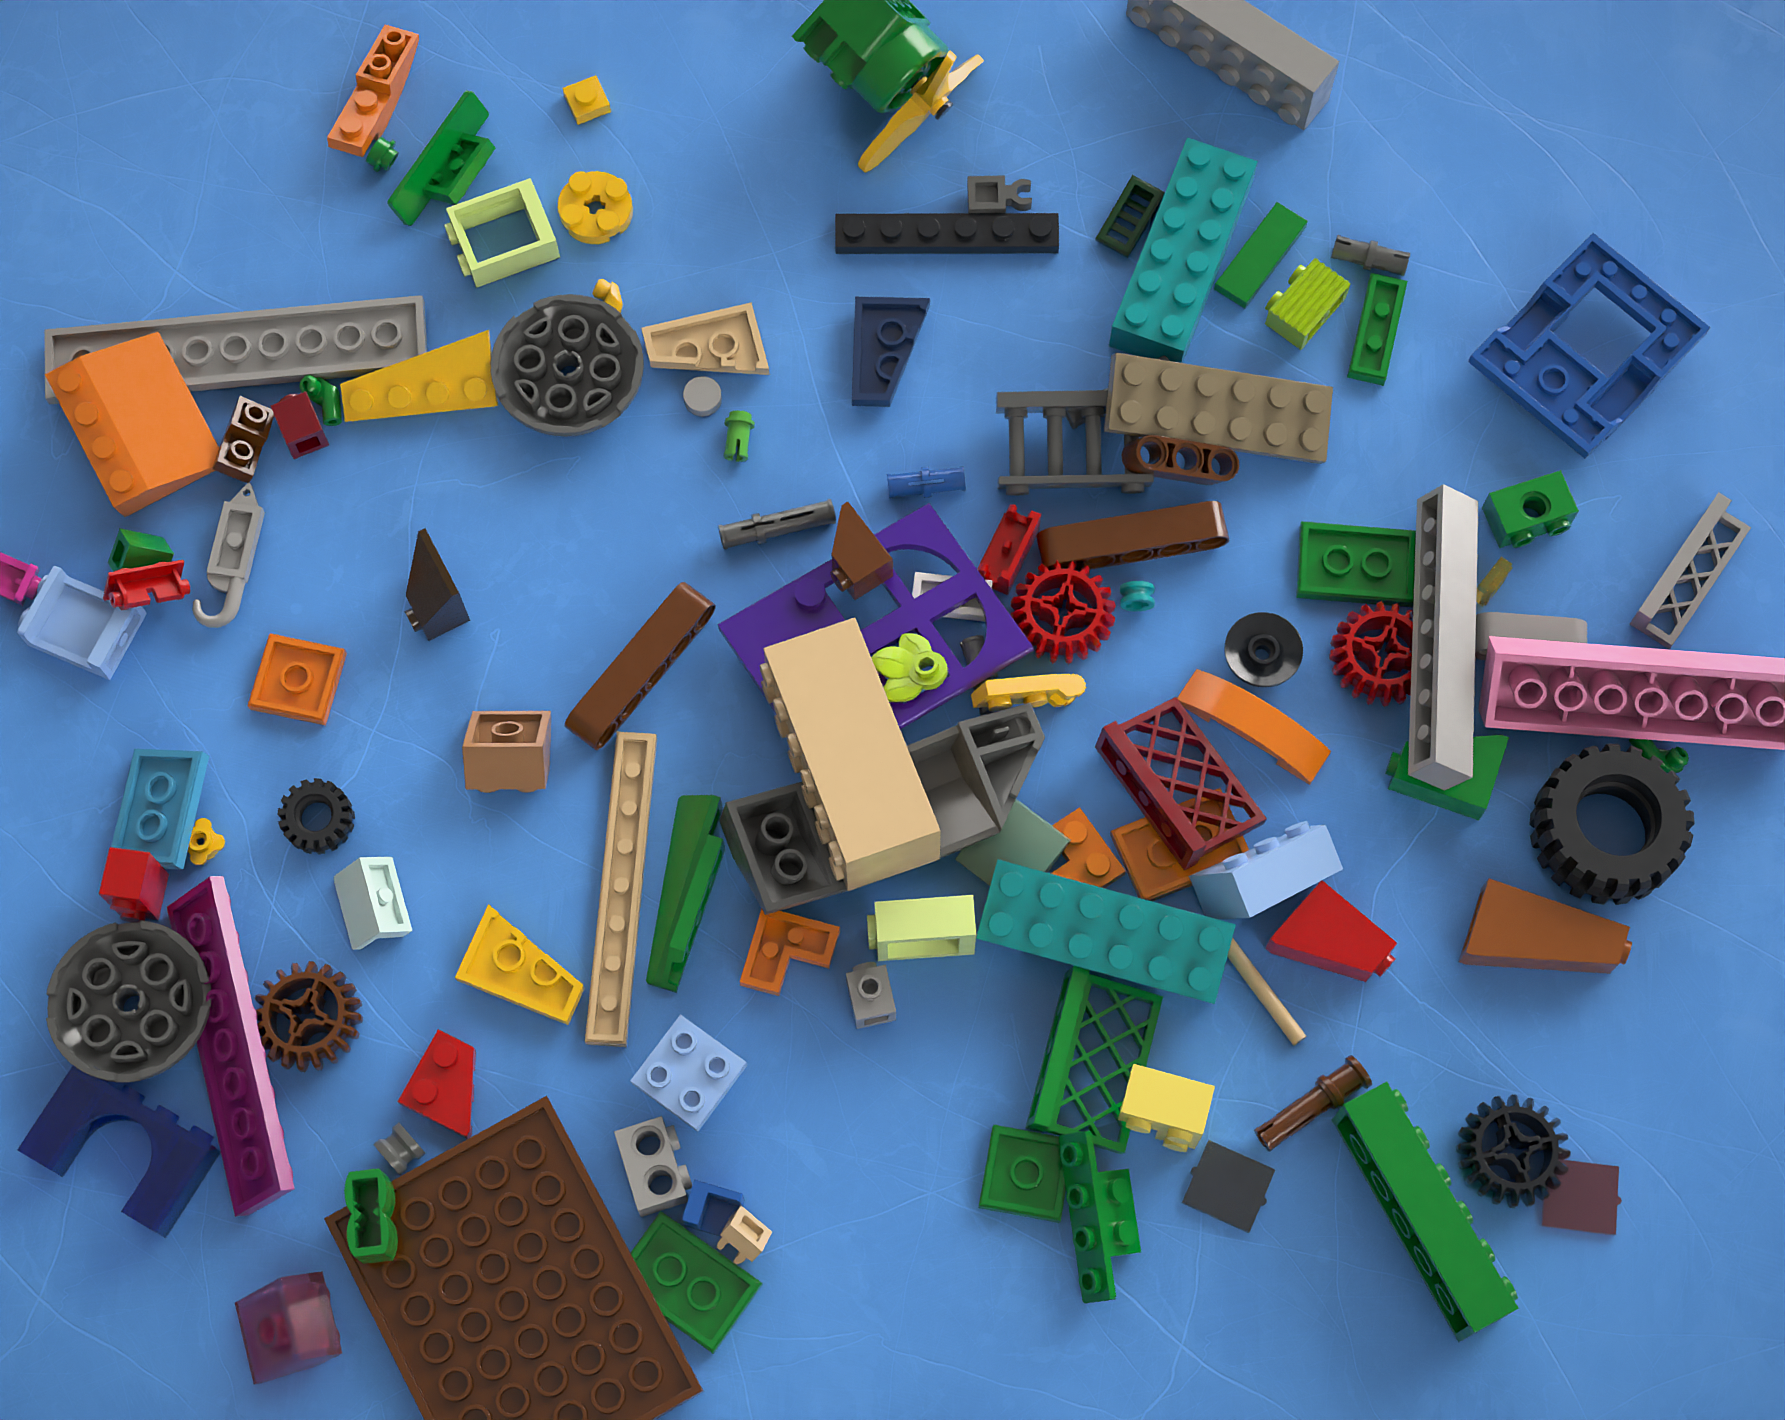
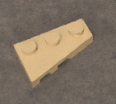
M752 302L641 328L651 368L770 375Z

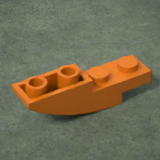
M384 25L356 73V88L327 136L328 147L363 157L372 140L377 141L382 136L409 75L419 42V34Z

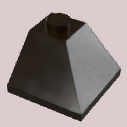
M426 528L418 531L406 590V598L411 608L406 610L405 614L414 631L417 632L422 629L427 640L430 641L470 621V618L457 587Z

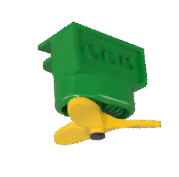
M824 0L791 36L796 42H804L806 44L803 49L817 63L821 62L832 70L830 76L839 86L845 90L848 87L855 89L875 111L887 113L899 109L862 154L858 167L864 173L872 170L887 158L908 136L916 131L930 114L935 116L937 120L942 118L953 106V103L949 102L947 96L969 73L984 62L976 54L950 72L957 56L951 50L949 51L947 45L928 27L930 25L929 20L910 0Z

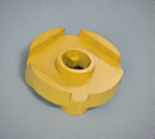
M580 171L571 175L569 182L561 190L558 198V213L562 225H564L574 239L586 244H603L610 241L609 237L616 235L619 231L621 235L628 228L633 216V205L626 182L623 179L606 172L591 171L586 173ZM595 201L601 202V205L605 206L604 209H598L596 214H591L589 207H587L588 204Z

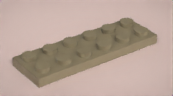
M1115 353L1111 355L1104 432L1137 437L1157 435L1224 446L1236 452L1322 464L1327 460L1333 387Z

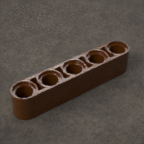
M1205 501L1046 528L1036 535L1041 562L1049 571L1052 570L1056 560L1061 564V569H1067L1068 564L1073 560L1076 565L1075 571L1078 572L1087 565L1092 570L1212 550L1222 547L1230 541L1222 505L1218 501Z
M681 582L677 585L573 708L565 721L564 727L596 751L600 750L712 617L716 605L687 583Z

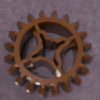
M309 961L305 972H303L298 963H292L291 975L287 976L280 969L276 972V976L280 979L277 984L274 985L269 980L264 981L263 985L269 991L267 996L263 994L255 995L256 1002L263 1006V1008L255 1009L257 1020L261 1021L257 1023L259 1034L262 1036L260 1039L264 1049H269L267 1057L273 1062L281 1058V1065L285 1069H290L296 1062L297 1069L300 1072H306L309 1062L312 1061L314 1068L319 1071L323 1069L324 1065L322 1058L327 1057L333 1064L338 1062V1057L334 1053L338 1048L345 1053L350 1052L351 1047L345 1042L347 1037L351 1039L359 1038L360 1033L351 1025L363 1022V1016L353 1012L362 1006V1001L360 998L352 997L357 991L353 983L345 984L347 977L341 971L333 975V969L330 965L325 964L318 972L315 962ZM307 988L301 998L287 1000L294 992ZM326 990L333 993L336 997L338 1004L337 1020L331 1019L323 1011L326 1003L323 997ZM312 1011L320 1020L313 1018L305 1019L302 1022L295 1013L308 1015ZM278 1013L283 1014L291 1022L288 1031L291 1036L288 1043L283 1042L279 1037L276 1023ZM323 1032L328 1034L324 1039L315 1044L303 1046V1044L307 1045L310 1038L316 1033Z

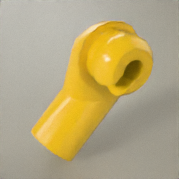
M599 279L593 289V296L603 300V302L611 305L621 313L623 303L619 286L613 281L609 283L604 279Z

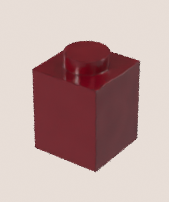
M306 391L300 394L286 395L278 403L270 405L293 459L329 446Z

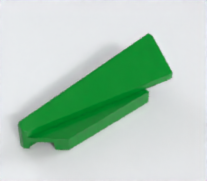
M683 795L679 797L677 802L646 982L649 985L677 993L725 852L723 838L714 836L723 810L721 797L715 795Z

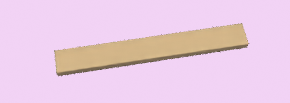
M617 731L585 1034L586 1045L627 1047L656 757V734Z

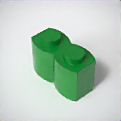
M379 1168L349 1172L344 1187L346 1205L352 1214L347 1225L349 1249L352 1255L363 1264L391 1261L396 1255L398 1246L396 1227L391 1220L395 1207V1192L392 1182Z

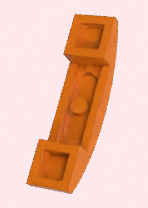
M1196 669L1177 697L1185 709L1208 723L1211 719L1220 723L1278 759L1276 765L1309 785L1331 753L1314 735L1272 705L1210 673Z

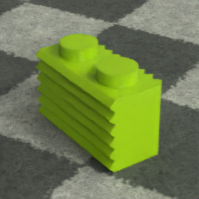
M1314 258L1307 267L1299 265L1288 280L1290 287L1284 293L1277 291L1265 307L1268 311L1265 325L1300 350L1304 348L1314 334L1326 323L1327 319L1331 317L1332 313L1344 302L1350 287L1348 280H1344L1342 276L1332 271L1330 267L1320 263L1317 258Z

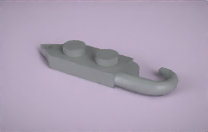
M247 483L230 502L224 501L206 571L207 579L213 588L226 593L223 609L215 616H208L203 613L200 600L195 599L193 601L192 611L195 619L200 624L209 628L225 626L235 618L239 611L245 583H248L265 515L263 508L258 505L251 483Z

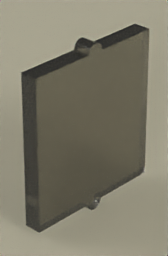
M1208 1140L1198 1166L1191 1169L1193 1177L1182 1204L1249 1233L1260 1206H1264L1267 1203V1199L1264 1196L1275 1169Z

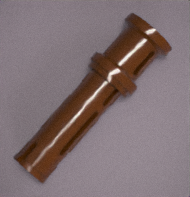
M1349 1055L1345 1058V1064L1327 1077L1324 1075L1318 1077L1315 1082L1316 1087L1311 1089L1310 1092L1280 1111L1269 1121L1254 1129L1257 1138L1266 1147L1267 1151H1272L1282 1141L1295 1134L1328 1109H1340L1344 1104V1100L1360 1088L1368 1089L1372 1086L1370 1076L1354 1056Z

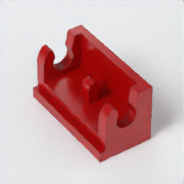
M1015 504L1009 505L1006 513H1004L977 568L985 580H992V589L1009 595L1035 541L1036 535L1040 530L1041 514L1033 510L1029 512L1027 517L1020 515Z

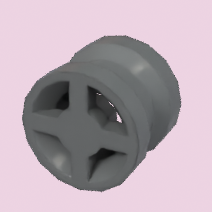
M399 1122L392 1128V1134L389 1137L379 1139L373 1144L399 1175H402L407 1170V1164L411 1160L420 1159L426 1154Z

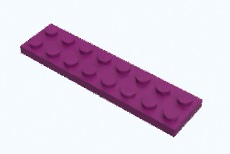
M209 876L167 906L171 929L184 937L195 948L209 974V982L204 984H211V991L206 995L207 1002L211 999V1007L206 1026L197 1041V1047L235 1217L250 1215L295 1188L293 1171L288 1162L284 1144V1131L280 1125L276 1109L275 1092L270 1083L266 1065V1052L262 1046L257 1026V1013L253 1007L248 986V974L244 968L239 947V934L235 929L230 907L231 899L226 889L224 876Z

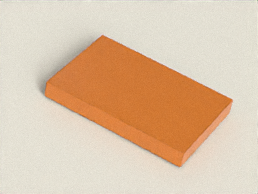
M1221 788L1215 789L1216 791L1222 792ZM1195 797L1178 805L1193 809ZM1201 797L1199 811L1220 816L1223 803ZM1228 806L1226 818L1235 820L1232 811ZM1146 817L1110 832V836L1138 898L1152 902L1193 886L1190 875L1218 864L1233 855L1249 850L1244 837L1241 836L1200 857L1196 865L1184 871ZM1200 821L1196 823L1195 829L1205 842L1217 836L1218 826Z

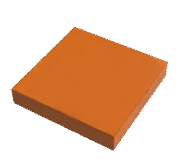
M269 633L247 706L253 711L326 726L347 656L346 650Z

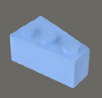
M1307 821L1294 824L1286 828V834L1281 837H1272L1260 841L1254 845L1253 849L1233 855L1218 864L1190 875V880L1204 915L1214 919L1250 918L1341 871L1343 867L1326 824L1309 826Z

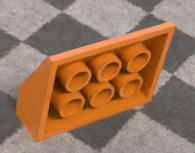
M159 332L80 356L45 374L112 506L124 517L215 471L213 470V465L219 446Z

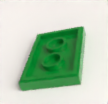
M1301 521L1299 526L1296 598L1377 604L1382 601L1384 605L1389 606L1398 603L1401 607H1413L1416 531Z
M662 1211L659 1212L631 1251V1255L666 1321L712 1354L716 1352L763 1285L762 1282Z

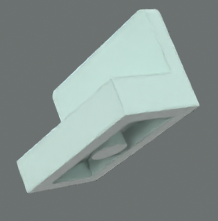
M360 857L334 876L337 895L353 950L362 949L377 938L404 937L412 932L392 857Z

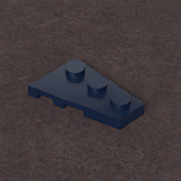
M855 296L852 406L890 407L929 310L930 298Z

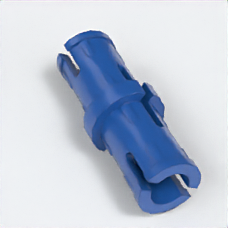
M960 466V468L929 470V467H921L919 472L887 474L889 498L924 494V498L932 497L931 493L966 490L963 466ZM944 479V482L908 485L910 482Z

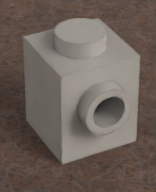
M866 962L852 968L853 972L846 973V983L857 1029L896 1021V1008L886 965L877 966L876 962Z

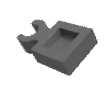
M1005 175L968 176L967 178L968 213H1006V206H1012L1018 211H1028L1031 209L1032 198H1021L1018 196L1021 192L1031 191L1030 180L1019 179L1013 182L1012 185H1005Z

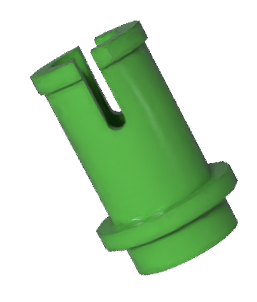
M731 411L729 412V417L724 421L728 429L723 456L725 459L732 461L737 446L736 462H744L748 460L750 430L755 427V422L752 420V415L748 412Z

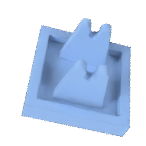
M680 1014L630 1081L635 1087L698 1132L747 1067V1062Z

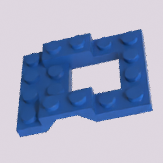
M1592 233L1543 282L1529 302L1509 323L1496 329L1475 350L1468 362L1586 459L1655 390L1658 383L1707 334L1710 326L1596 234ZM1594 287L1651 333L1609 377H1606L1553 333Z

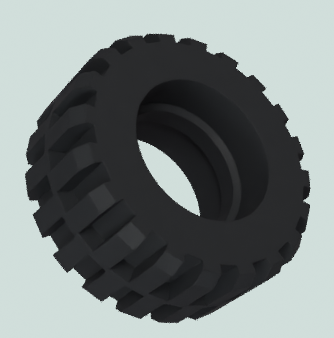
M1606 744L1601 751L1595 745L1584 748L1579 756L1572 754L1566 758L1559 768L1553 771L1534 801L1535 808L1530 813L1529 825L1535 828L1530 835L1532 848L1541 849L1537 860L1542 869L1549 866L1553 870L1554 874L1550 878L1558 886L1564 881L1572 887L1569 894L1579 899L1586 893L1592 895V903L1602 905L1609 899H1613L1615 905L1626 904L1633 897L1640 900L1648 896L1655 888H1659L1685 859L1684 853L1691 847L1694 835L1689 830L1695 824L1694 812L1691 810L1686 811L1685 809L1691 802L1688 792L1685 789L1679 791L1676 784L1680 778L1673 770L1667 774L1660 768L1663 761L1654 755L1650 760L1642 757V749L1630 746L1626 752L1620 751L1619 744ZM1593 794H1607L1627 802L1638 813L1644 826L1645 844L1642 849L1633 855L1618 856L1603 852L1592 845L1583 835L1577 821L1576 809L1580 800Z

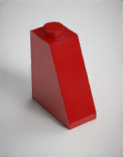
M1321 880L1273 934L1265 949L1271 954L1366 982L1373 973L1381 977L1395 961L1396 958L1391 955V952L1397 945V942Z

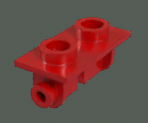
M184 560L158 562L154 565L132 569L123 568L109 572L103 600H110L111 606L113 608L119 607L120 610L150 605L151 599L148 595L150 592L153 593L157 603L182 600L184 595L190 594L189 581L187 579L181 580L185 562Z

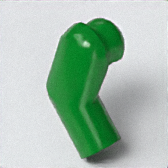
M305 376L299 385L300 392L306 391L310 400L322 407L323 424L327 426L341 424L342 413L338 388L321 377Z
M1629 739L1632 747L1642 749V757L1650 760L1654 755L1663 761L1660 768L1666 773L1672 770L1675 774L1679 773L1688 764V753L1681 747H1675L1670 750L1659 749L1652 740Z

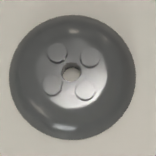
M573 294L556 295L540 299L533 303V307L524 311L518 317L513 316L498 335L491 356L492 382L504 408L526 427L553 436L584 435L599 430L613 422L634 400L641 385L644 370V358L639 337L636 331L622 317V314L601 300ZM567 366L577 368L572 373H568L567 376L560 372Z
M140 920V922L123 924L115 922L100 927L78 940L64 954L51 976L46 993L49 996L48 1018H46L50 1036L57 1049L68 1062L94 1078L110 1082H135L159 1075L173 1067L189 1053L206 1026L211 1007V999L206 1001V995L211 991V984H204L209 982L206 966L195 948L184 937L163 925ZM132 996H139V1008L124 1012V1004L127 999Z

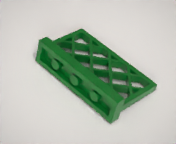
M1078 966L1070 968L1064 975L1025 1128L1039 1133L1045 1131L1061 1136L1081 1132L1079 1130L1087 1126L1092 1132L1095 1147L1124 1154L1130 1129L1126 1127L1125 1121L1118 1120L1120 1114L1118 1108L1122 1106L1123 1101L1115 1104L1104 1082L1121 1073L1128 1083L1130 1075L1128 1069L1133 1064L1146 1067L1163 996L1089 974V970ZM1091 986L1106 990L1114 1005L1096 1014L1088 1000ZM1117 994L1126 996L1127 998L1120 1001ZM1133 999L1150 1004L1147 1020L1137 1026L1134 1025L1123 1006ZM1117 1009L1128 1031L1111 1040L1099 1018ZM1086 1011L1089 1016V1019L1082 1022L1084 1013ZM1093 1023L1104 1044L1086 1053L1078 1036L1081 1028ZM1145 1026L1143 1037H1141L1138 1030ZM1131 1034L1139 1048V1053L1136 1060L1125 1065L1114 1043ZM1107 1048L1119 1069L1101 1079L1089 1057ZM1076 1049L1080 1057L1072 1061ZM1083 1061L1095 1083L1076 1092L1068 1076L1070 1068ZM1097 1087L1109 1109L1091 1118L1079 1096ZM1066 1088L1070 1097L1062 1101ZM1072 1100L1085 1121L1073 1129L1056 1124L1060 1107ZM1111 1112L1120 1126L1117 1142L1102 1138L1094 1124L1095 1121Z

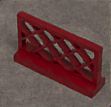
M1177 697L1126 722L1118 724L1114 721L1102 728L1095 745L1096 750L1184 871L1196 865L1200 857L1264 825L1267 820ZM1172 712L1181 724L1180 732L1158 726L1160 717ZM1134 730L1151 734L1148 748L1133 744L1126 734ZM1156 736L1177 741L1175 755L1155 750ZM1183 743L1198 747L1203 754L1202 762L1181 757ZM1151 759L1172 764L1171 778L1156 775L1150 767ZM1178 767L1200 772L1198 786L1176 780ZM1209 774L1220 777L1226 784L1225 793L1203 787L1205 775ZM1174 790L1196 795L1193 809L1179 806L1173 799ZM1201 797L1222 802L1221 815L1216 816L1199 811ZM1233 805L1243 808L1251 819L1242 823L1226 818L1228 806ZM1197 821L1218 826L1217 836L1205 842L1195 829Z

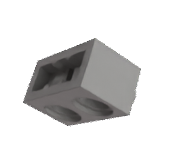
M662 1116L614 1131L635 1204L641 1217L688 1202L686 1190L692 1189V1182L686 1164L677 1165L673 1151L681 1149L674 1125L666 1127ZM646 1137H656L661 1141L660 1148L652 1155H643L638 1150L640 1142ZM662 1175L670 1177L673 1180V1184L669 1192L663 1195H656L651 1192L650 1186L656 1177Z

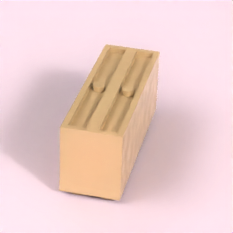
M854 617L763 648L765 663L759 665L763 681H761L762 688L768 704L773 703L777 714L774 718L781 738H787L790 748L788 755L795 774L800 772L803 782L801 789L805 802L809 809L814 807L817 819L815 821L817 833L821 843L828 844L831 855L829 863L836 881L843 879L847 891H851L940 860L941 830L856 618Z

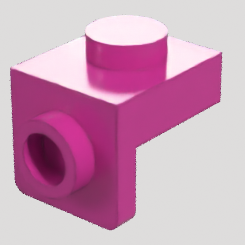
M0 552V596L22 606L26 598L33 600L42 579L37 576L39 573L38 566L28 565Z

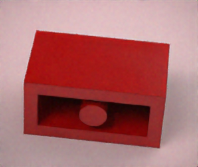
M110 847L99 895L110 905V909L121 915L120 919L124 921L140 922V920L145 921V918L159 920L169 873L150 852Z

